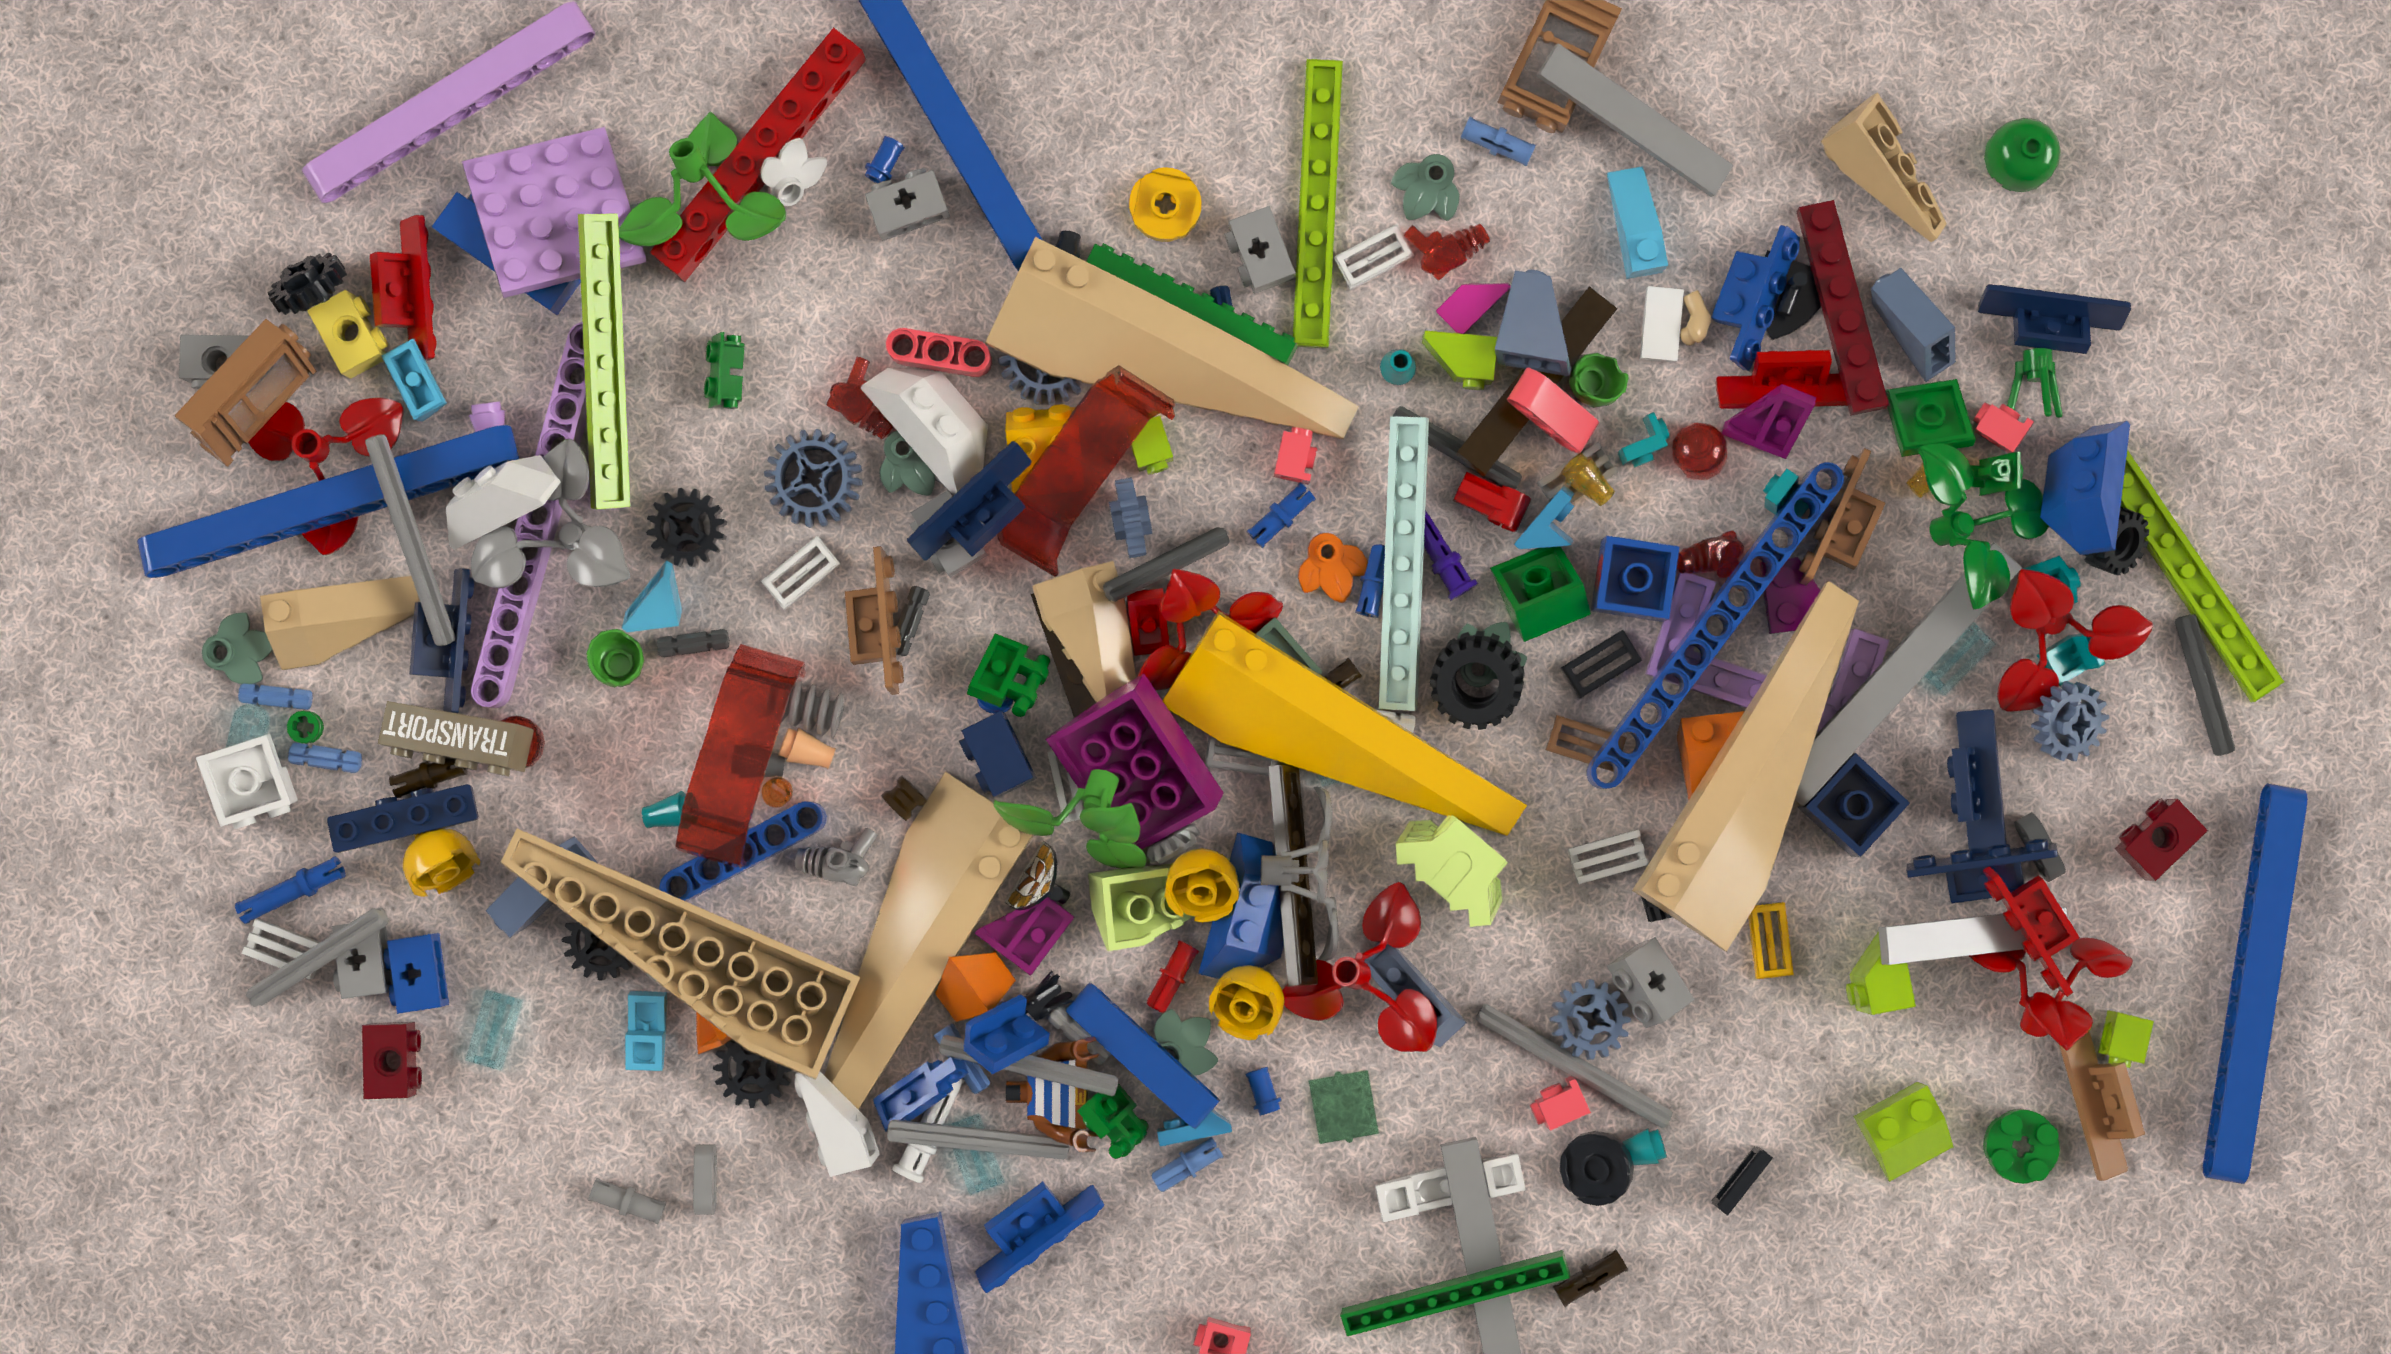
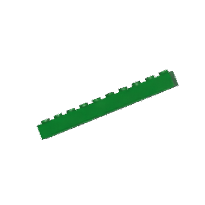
M1103 243L1102 246L1094 244L1086 262L1169 302L1287 366L1289 365L1298 347L1297 343L1294 342L1295 338L1285 332L1279 335L1273 332L1275 328L1264 322L1262 325L1253 322L1254 317L1244 312L1242 315L1233 312L1234 307L1224 302L1220 306L1213 302L1215 298L1203 292L1200 296L1193 292L1195 288L1183 282L1180 286L1173 282V277L1162 273L1160 276L1153 272V267L1142 263L1141 266L1133 263L1135 260L1133 257L1125 253L1119 256L1113 253L1115 249Z
M1560 1250L1344 1307L1341 1310L1340 1316L1348 1337L1569 1279L1570 1270L1564 1251Z

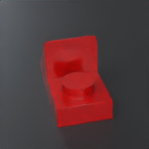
M1163 588L1136 591L1127 596L1134 656L1152 654L1158 648L1169 645L1167 620L1164 619L1160 610V604L1164 596Z

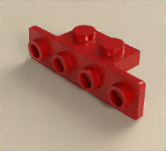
M414 215L400 221L402 253L374 252L370 254L375 326L407 328L408 341L415 339L425 361L434 359L437 345L436 337L433 334L432 315L434 304L430 296L429 280L431 277V266L428 263L427 255L429 234L425 227L424 215Z
M1830 350L1757 352L1752 376H1718L1715 382L1718 405L1721 409L1747 408L1781 384L1816 397L1814 407L1848 405L1839 373L1829 374L1832 363Z
M1988 866L1983 870L1989 880L1984 883L1987 891L1996 902L2002 900L2007 908V911L2003 913L2004 918L2015 932L2021 930L2026 938L2021 944L2034 962L2038 959L2045 968L2040 974L2052 991L2058 988L2068 997L2073 991L2051 956L2080 938L2042 877L2037 875L2010 893L1999 874Z

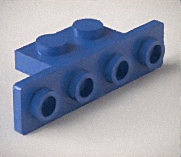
M1780 225L1768 258L1736 251L1711 319L1719 324L1741 328L1730 355V360L1742 370L1750 371L1757 352H1761V342L1766 329L1773 321L1774 308L1778 297L1786 287V276L1789 268L1799 253L1800 237L1788 226Z
M1042 1181L985 1223L986 1232L1002 1251L975 1271L984 1292L988 1293L995 1287L1005 1284L1010 1276L1025 1265L1032 1264L1041 1253L1053 1244L1063 1241L1076 1227L1083 1222L1093 1219L1099 1210L1105 1206L1094 1185H1090L1073 1199L1062 1205Z

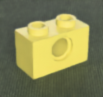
M344 290L331 297L325 303H320L307 310L342 375L352 379L384 361L382 355L386 353L384 348L388 347L387 340L378 327L372 328L367 318L371 315V311L361 295L356 297L351 292ZM357 324L359 330L357 337L352 341H346L345 332L347 328Z

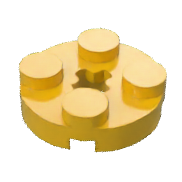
M1163 167L1152 170L1151 173L1146 174L1142 179L1140 178L1132 188L1129 199L1130 214L1135 227L1150 239L1160 242L1182 239L1196 226L1201 215V195L1196 185L1191 181V178L1178 169ZM1164 196H1170L1171 203L1176 205L1175 209L1169 210L1167 214L1160 213V208L1155 206L1156 201H1162Z

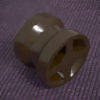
M903 775L897 779V785L891 791H885L881 795L885 802L905 821L912 816V810L915 807L923 806L927 802V799Z

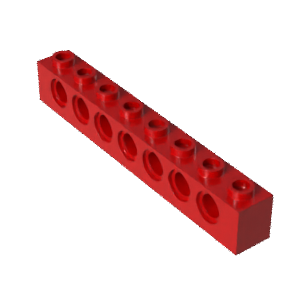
M834 27L713 174L736 204L740 205L741 200L747 194L759 192L765 183L761 179L760 172L764 160L767 157L778 158L780 150L786 143L797 138L802 139L865 63L866 58L862 49ZM707 181L680 214L683 223L679 231L669 240L655 245L650 253L672 273L686 282L728 230L726 220L734 211L729 208L711 183Z

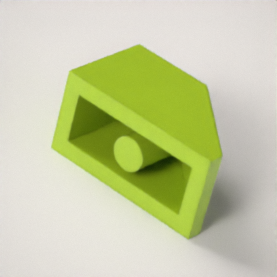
M1424 331L1422 344L1454 382L1463 383L1464 389L1484 390L1485 385H1491L1494 381L1495 346L1498 337Z

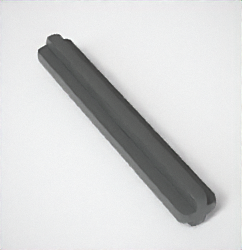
M1399 406L1393 414V417H1420L1403 406ZM1429 422L1428 445L1477 472L1455 455L1465 442ZM1498 460L1484 476L1501 487L1507 486L1513 489L1517 488L1522 479V475Z
M1216 527L1106 582L1103 585L1106 598L1109 601L1116 602L1170 575L1172 569L1180 570L1226 547L1230 542L1227 531L1224 528Z
M2189 614L2175 619L2174 623L2213 754L2215 756L2229 754L2235 751V744L2197 616Z

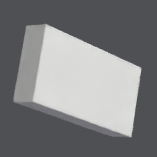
M1654 286L1646 288L1640 360L1677 362L1684 289Z

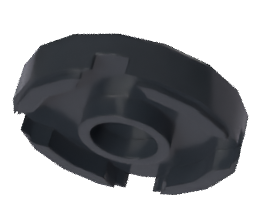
M1591 1131L1580 1134L1568 1144L1561 1155L1560 1174L1563 1184L1569 1192L1572 1191L1575 1196L1579 1197L1577 1199L1585 1204L1602 1206L1613 1203L1627 1192L1633 1180L1634 1164L1629 1150L1621 1140L1609 1133Z

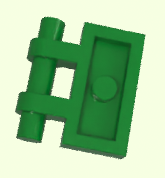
M995 633L968 686L967 695L1000 708L1005 698H1010L1015 702L1012 707V713L1017 717H1024L1027 710L1034 706L1038 698L1036 691L1039 685L1044 684L1049 675L1048 667L1051 660L1043 654L1038 655L1035 661L1025 658L1029 646ZM1017 674L1026 677L1024 685L1014 681Z
M1119 1083L1115 1095L1110 1096L1096 1093L1077 1110L1089 1130L1095 1132L1100 1139L1106 1135L1111 1139V1146L1108 1151L1114 1159L1129 1155L1135 1145L1145 1139L1149 1128L1147 1121L1139 1119L1132 1111L1137 1107V1104Z

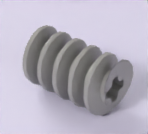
M784 675L778 684L773 682L765 700L763 716L768 718L775 710L776 721L782 722L789 714L790 725L796 727L803 719V728L807 731H810L817 723V733L822 736L831 727V738L834 739L844 711V696L840 693L832 702L830 701V690L825 689L821 696L817 697L816 685L813 684L806 693L802 692L801 680H798L792 688H789L788 676Z

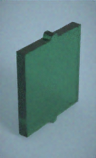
M1368 1070L1341 1074V1072L1337 1071L1334 1076L1308 1080L1319 1144L1346 1140L1350 1143L1353 1141V1138L1379 1134Z

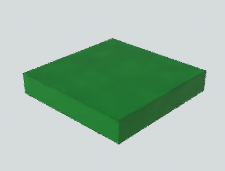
M1957 379L1885 390L1889 403L1887 409L1901 457L1918 455L1917 448L1928 444H1945L1956 449L1974 446L1975 435Z

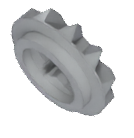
M1188 824L1155 842L1146 852L1150 863L1158 861L1161 864L1181 854L1197 842L1196 837L1200 834V831L1195 824Z

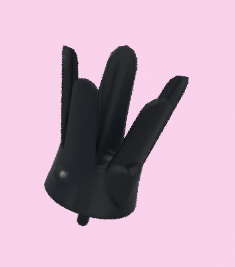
M1052 970L1033 992H1029L1024 996L1027 999L1026 1014L1029 1013L1037 1022L1049 1015L1052 1010L1073 1002L1070 999L1072 997L1071 992H1064L1058 995L1062 989L1060 985H1057L1060 976L1056 974L1051 977Z

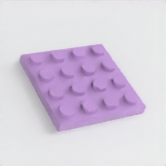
M605 127L462 161L503 298L581 279L578 214L618 213L620 227L631 212ZM619 238L620 268L646 262L643 246L633 245Z

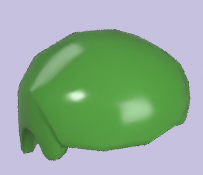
M1592 353L1583 355L1572 366L1569 383L1574 396L1580 402L1592 408L1611 405L1624 394L1629 378L1628 374L1623 373L1618 367L1616 358Z
M621 629L601 631L591 640L586 653L588 667L593 676L603 684L614 688L630 685L640 676L645 663L639 642Z

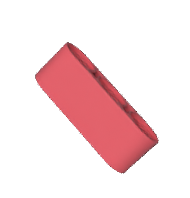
M898 328L893 330L886 340V349L890 357L897 364L970 377H981L987 374L992 366V356L988 347L983 342L975 339ZM909 339L913 342V348L909 354L898 355L895 353L894 347L899 340ZM941 344L947 346L949 354L944 360L934 361L930 358V352L934 346ZM979 350L985 354L984 362L980 366L971 367L966 364V357L971 351Z
M1531 368L1525 369L1507 398V401L1556 442L1578 454L1581 453L1599 424V421L1549 378Z

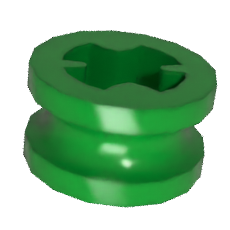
M310 711L294 713L287 723V733L291 739L299 743H314L319 740L324 730L321 717ZM307 717V722L313 724L314 729L313 732L308 731L307 734L309 736L304 738L303 732L297 730L298 723H304L302 718Z

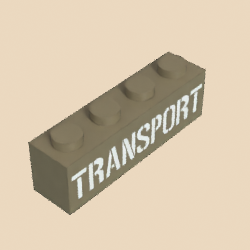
M387 701L377 744L391 747V755L412 759L414 752L422 753L423 761L443 765L445 764V759L449 758L456 760V767L476 771L478 764L488 766V773L509 777L510 770L525 772L534 729L509 722Z

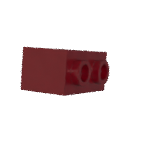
M2161 798L2155 801L2145 811L2148 817L2139 826L2136 823L2132 824L2119 836L2122 842L2115 850L2145 881H2156L2208 832L2203 824L2179 799H2166L2164 801ZM2158 827L2162 829L2165 836L2163 844L2159 847L2152 840L2153 831Z
M415 1022L370 1023L362 1025L363 1099L409 1098L417 1095V1089H420L422 1085V1070L420 1067H416V1052H419L421 1049L420 1030H415ZM390 1050L395 1051L400 1057L401 1062L397 1070L390 1068L387 1064L386 1057Z

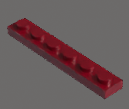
M1831 200L1799 207L1796 211L1850 416L1886 409L1889 403L1835 201Z

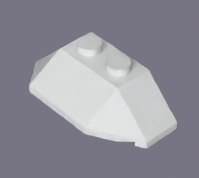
M887 368L861 386L860 389L953 496L974 475L983 469L988 425L941 371Z
M538 455L512 460L496 468L490 465L483 469L475 479L471 480L467 477L458 483L452 490L455 496L446 506L450 547L455 550L543 506L561 483L543 457Z

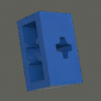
M434 933L388 940V948L384 949V962L387 970H391L393 984L389 986V998L391 1005L396 1006L397 1014L449 1005L440 934ZM413 969H420L421 976L409 978L408 972Z

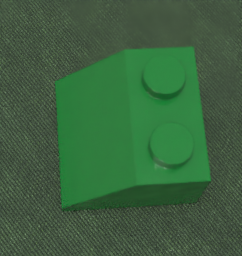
M1561 546L1537 548L1490 568L1510 618L1524 642L1591 615L1584 584Z

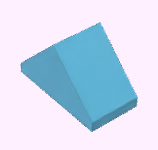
M667 560L627 609L622 624L623 630L635 632L679 626L682 606L672 563Z

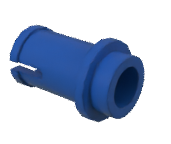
M884 136L882 139L883 141L872 162L865 165L867 169L865 176L875 183L892 179L890 173L901 152L905 149L903 144L888 136Z
M1268 1066L1245 1074L1256 1103L1253 1108L1254 1110L1258 1109L1260 1116L1281 1109L1279 1102L1282 1100L1281 1097L1277 1098L1268 1072Z

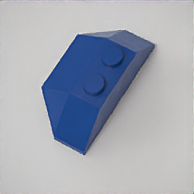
M2128 421L2092 426L2048 455L2040 518L2079 555L2114 551L2116 548L2130 423Z
M1237 832L1229 861L1235 867L1238 876V901L1233 904V910L1229 915L1217 921H1212L1198 974L1220 979L1224 973L1235 967L1251 965L1262 968L1281 958L1284 938L1279 886L1261 885V856H1276V848L1272 842Z

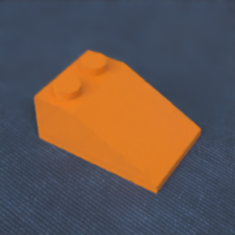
M1745 711L1680 719L1677 742L1688 800Z

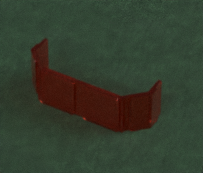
M1120 365L1108 371L1105 377L1097 379L1063 424L1062 429L1052 443L1045 449L1019 485L1015 495L1026 508L997 534L1000 545L1056 577L1059 574L1057 558L1071 525L1147 422L1160 413L1173 420L1175 417L1173 409L1175 407L1174 399Z
M740 644L723 678L709 727L685 796L675 845L677 850L730 866L745 868L746 861L743 855L749 823L790 693L797 679L805 677V663L803 661Z

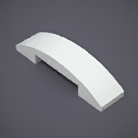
M1517 1153L1481 1159L1489 1198L1526 1190ZM1445 1167L1411 1174L1375 1185L1382 1222L1414 1216L1422 1211L1452 1205Z

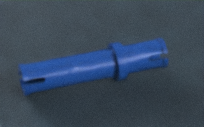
M334 856L330 860L309 870L302 868L296 872V876L243 901L236 902L235 909L237 914L252 908V910L240 916V920L244 924L250 923V921L304 895L311 897L318 892L319 888L338 879L345 878L346 872L343 866L329 872L341 864V861L338 857Z

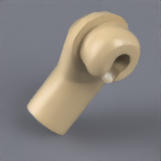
M1698 290L1683 297V302L1690 314V319L1687 327L1680 330V338L1684 344L1689 346L1695 344V342L1700 343L1705 339L1711 323V315Z

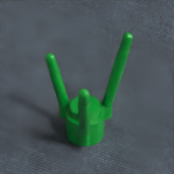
M2046 348L2024 350L2023 361L2015 362V376L2007 406L2015 410L2023 375H2027V381L2041 382L2045 416L2050 417L2052 415V398L2055 415L2057 418H2061L2063 412L2052 350Z

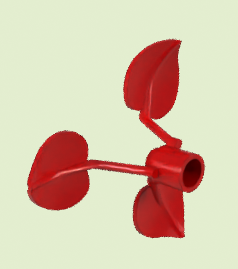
M387 398L359 400L349 405L339 419L342 430L348 435L337 437L328 434L322 437L311 429H305L304 418L299 409L291 403L285 402L248 443L259 456L269 461L286 460L293 450L296 455L309 463V467L314 471L318 481H321L325 477L319 468V463L328 457L330 452L329 445L331 443L345 444L352 441V446L357 453L370 457L365 444L366 439L382 434L387 437L390 449H392L399 438L404 408L401 403ZM359 516L312 530L302 535L320 554L330 555L342 548L352 537L356 530Z
M1172 569L1167 590L1160 604V610L1164 619L1177 624L1179 645L1177 648L1165 645L1155 650L1144 662L1138 677L1145 674L1155 690L1171 687L1192 654L1184 652L1187 646L1183 622L1190 620L1194 616H1200L1201 612L1211 610L1214 614H1217L1220 611L1256 634L1273 618L1279 616L1283 609L1282 601L1277 600L1269 593L1251 592L1238 598L1231 605L1229 613H1224L1216 606L1220 598V589L1214 581L1197 573Z
M2020 569L2017 585L2010 602V614L2014 622L2019 626L2027 629H2036L2040 659L2038 664L2030 659H2020L2005 671L1999 683L1997 693L2000 708L2007 712L2036 709L2044 705L2040 700L2041 696L2050 698L2052 696L2051 687L2059 688V679L2055 671L2050 668H2044L2047 664L2046 634H2059L2065 629L2066 624H2070L2085 637H2091L2088 649L2093 656L2100 659L2113 660L2125 657L2137 650L2151 633L2153 628L2152 621L2145 618L2138 610L2132 607L2114 605L2105 608L2094 617L2091 624L2092 630L2086 629L2069 613L2073 608L2074 597L2070 588L2065 583L2045 573Z
M1396 882L1385 888L1375 897L1363 917L1362 928L1364 936L1370 941L1380 942L1379 945L1363 953L1358 952L1355 958L1342 957L1335 962L1334 966L1324 960L1316 959L1318 984L1288 986L1287 983L1282 990L1284 1006L1294 1014L1315 1021L1328 1020L1337 1015L1343 1007L1344 1000L1339 989L1343 987L1355 990L1363 988V990L1372 993L1390 1005V1007L1385 1008L1380 1013L1378 1018V1033L1383 1042L1390 1048L1401 1052H1427L1432 1048L1437 1033V1017L1430 1000L1419 991L1405 989L1394 1001L1390 996L1369 983L1371 970L1368 964L1364 962L1365 959L1383 951L1387 944L1398 949L1408 946L1419 934L1421 928L1419 908L1406 886L1401 882Z
M2086 937L2080 938L2073 942L2070 948L2071 955L2079 960V962L2076 963L2066 981L2071 986L2080 970L2085 967L2098 977L2112 978L2121 976L2131 968L2133 959L2105 941ZM2025 949L1969 955L1976 963L1991 971L2006 973L2014 971L2016 968L2018 969L2021 990L2019 1004L2025 1007L2020 1027L2027 1034L2035 1037H2044L2049 1034L2068 1051L2077 1040L2091 1030L2093 1024L2091 1015L2073 1002L2061 1001L2064 994L2060 990L2054 998L2044 992H2036L2033 996H2028L2026 965L2020 961L2025 957Z

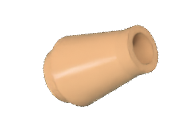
M799 727L797 731L788 728L778 755L785 757L786 762L821 766L828 769L836 748L826 745Z

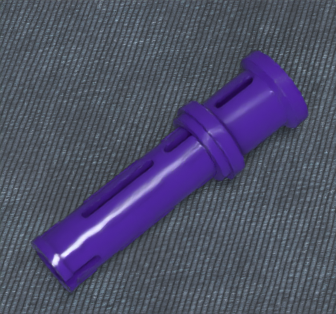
M1425 510L1424 549L1433 562L1431 566L1433 574L1440 576L1450 592L1448 598L1452 601L1477 586L1478 582L1476 579L1470 578L1460 562L1462 559L1461 555L1456 551H1451L1437 526Z

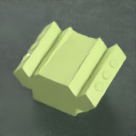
M1448 815L1439 827L1431 820L1409 821L1396 842L1397 865L1415 864L1416 881H1424L1450 903V911L1468 909L1470 927L1491 925L1502 903L1501 880L1497 875L1508 864L1506 859L1453 815Z

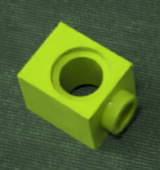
M1161 416L1127 425L1126 431L1139 472L1147 470L1148 475L1167 470L1169 468L1167 463L1174 461Z
M2107 1010L2098 1053L2109 1055L2108 1063H2125L2127 1068L2131 1067L2132 1061L2144 1064L2154 1021Z

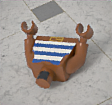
M1091 1036L1078 1041L1057 1042L1036 1055V1057L1088 1069V1060L1097 1058L1099 1054H1091L1087 1049L1088 1043L1096 1041V1038ZM1028 1075L1027 1081H1006V1103H1027V1119L1033 1121L1037 1130L1056 1142L1073 1146L1079 1152L1096 1151L1095 1148L1088 1146L1087 1138L1088 1136H1098L1091 1130H1081L1087 1127L1081 1115L1077 1112L1088 1101V1090Z

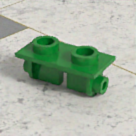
M720 332L712 336V341H708L706 346V361L711 363L710 377H706L704 383V397L709 399L708 408L719 406L721 401H724L723 408L738 409V402H742L743 376L730 375V369H743L745 344L741 343V336L727 335V341H724L725 332Z
M2021 452L1979 460V466L1970 465L1974 477L1972 487L1979 488V496L2021 489L2023 477Z

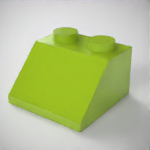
M1877 932L1849 974L1851 983L1846 984V993L1850 1005H1855L1856 1011L1870 1015L1916 1007L1908 964L1882 965L1879 932Z
M1920 1082L1906 1087L1853 1116L1889 1182L1954 1147L1942 1111L1929 1087Z

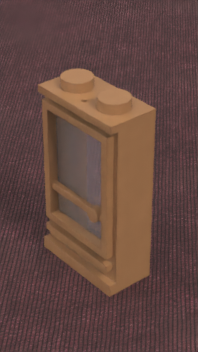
M1546 0L1497 103L1504 105L1502 109L1511 116L1522 118L1525 115L1536 120L1535 125L1543 131L1555 133L1557 130L1563 133L1576 103L1536 75L1553 47L1558 43L1594 68L1622 8L1605 0Z
M265 319L174 415L176 419L192 430L190 434L201 442L199 444L201 448L227 467L234 461L231 456L235 451L239 452L242 449L241 445L243 443L247 444L306 381L309 377L308 373L310 372L314 375L317 372L308 360L311 357L309 351L297 342L299 337L284 324L277 327Z

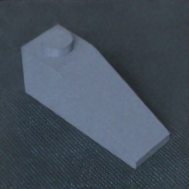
M1387 944L1383 951L1365 959L1364 962L1370 967L1371 977L1394 1001L1405 989L1419 991L1430 1000L1437 1017V1033L1434 1045L1441 1048L1467 1023L1448 1000L1398 948Z

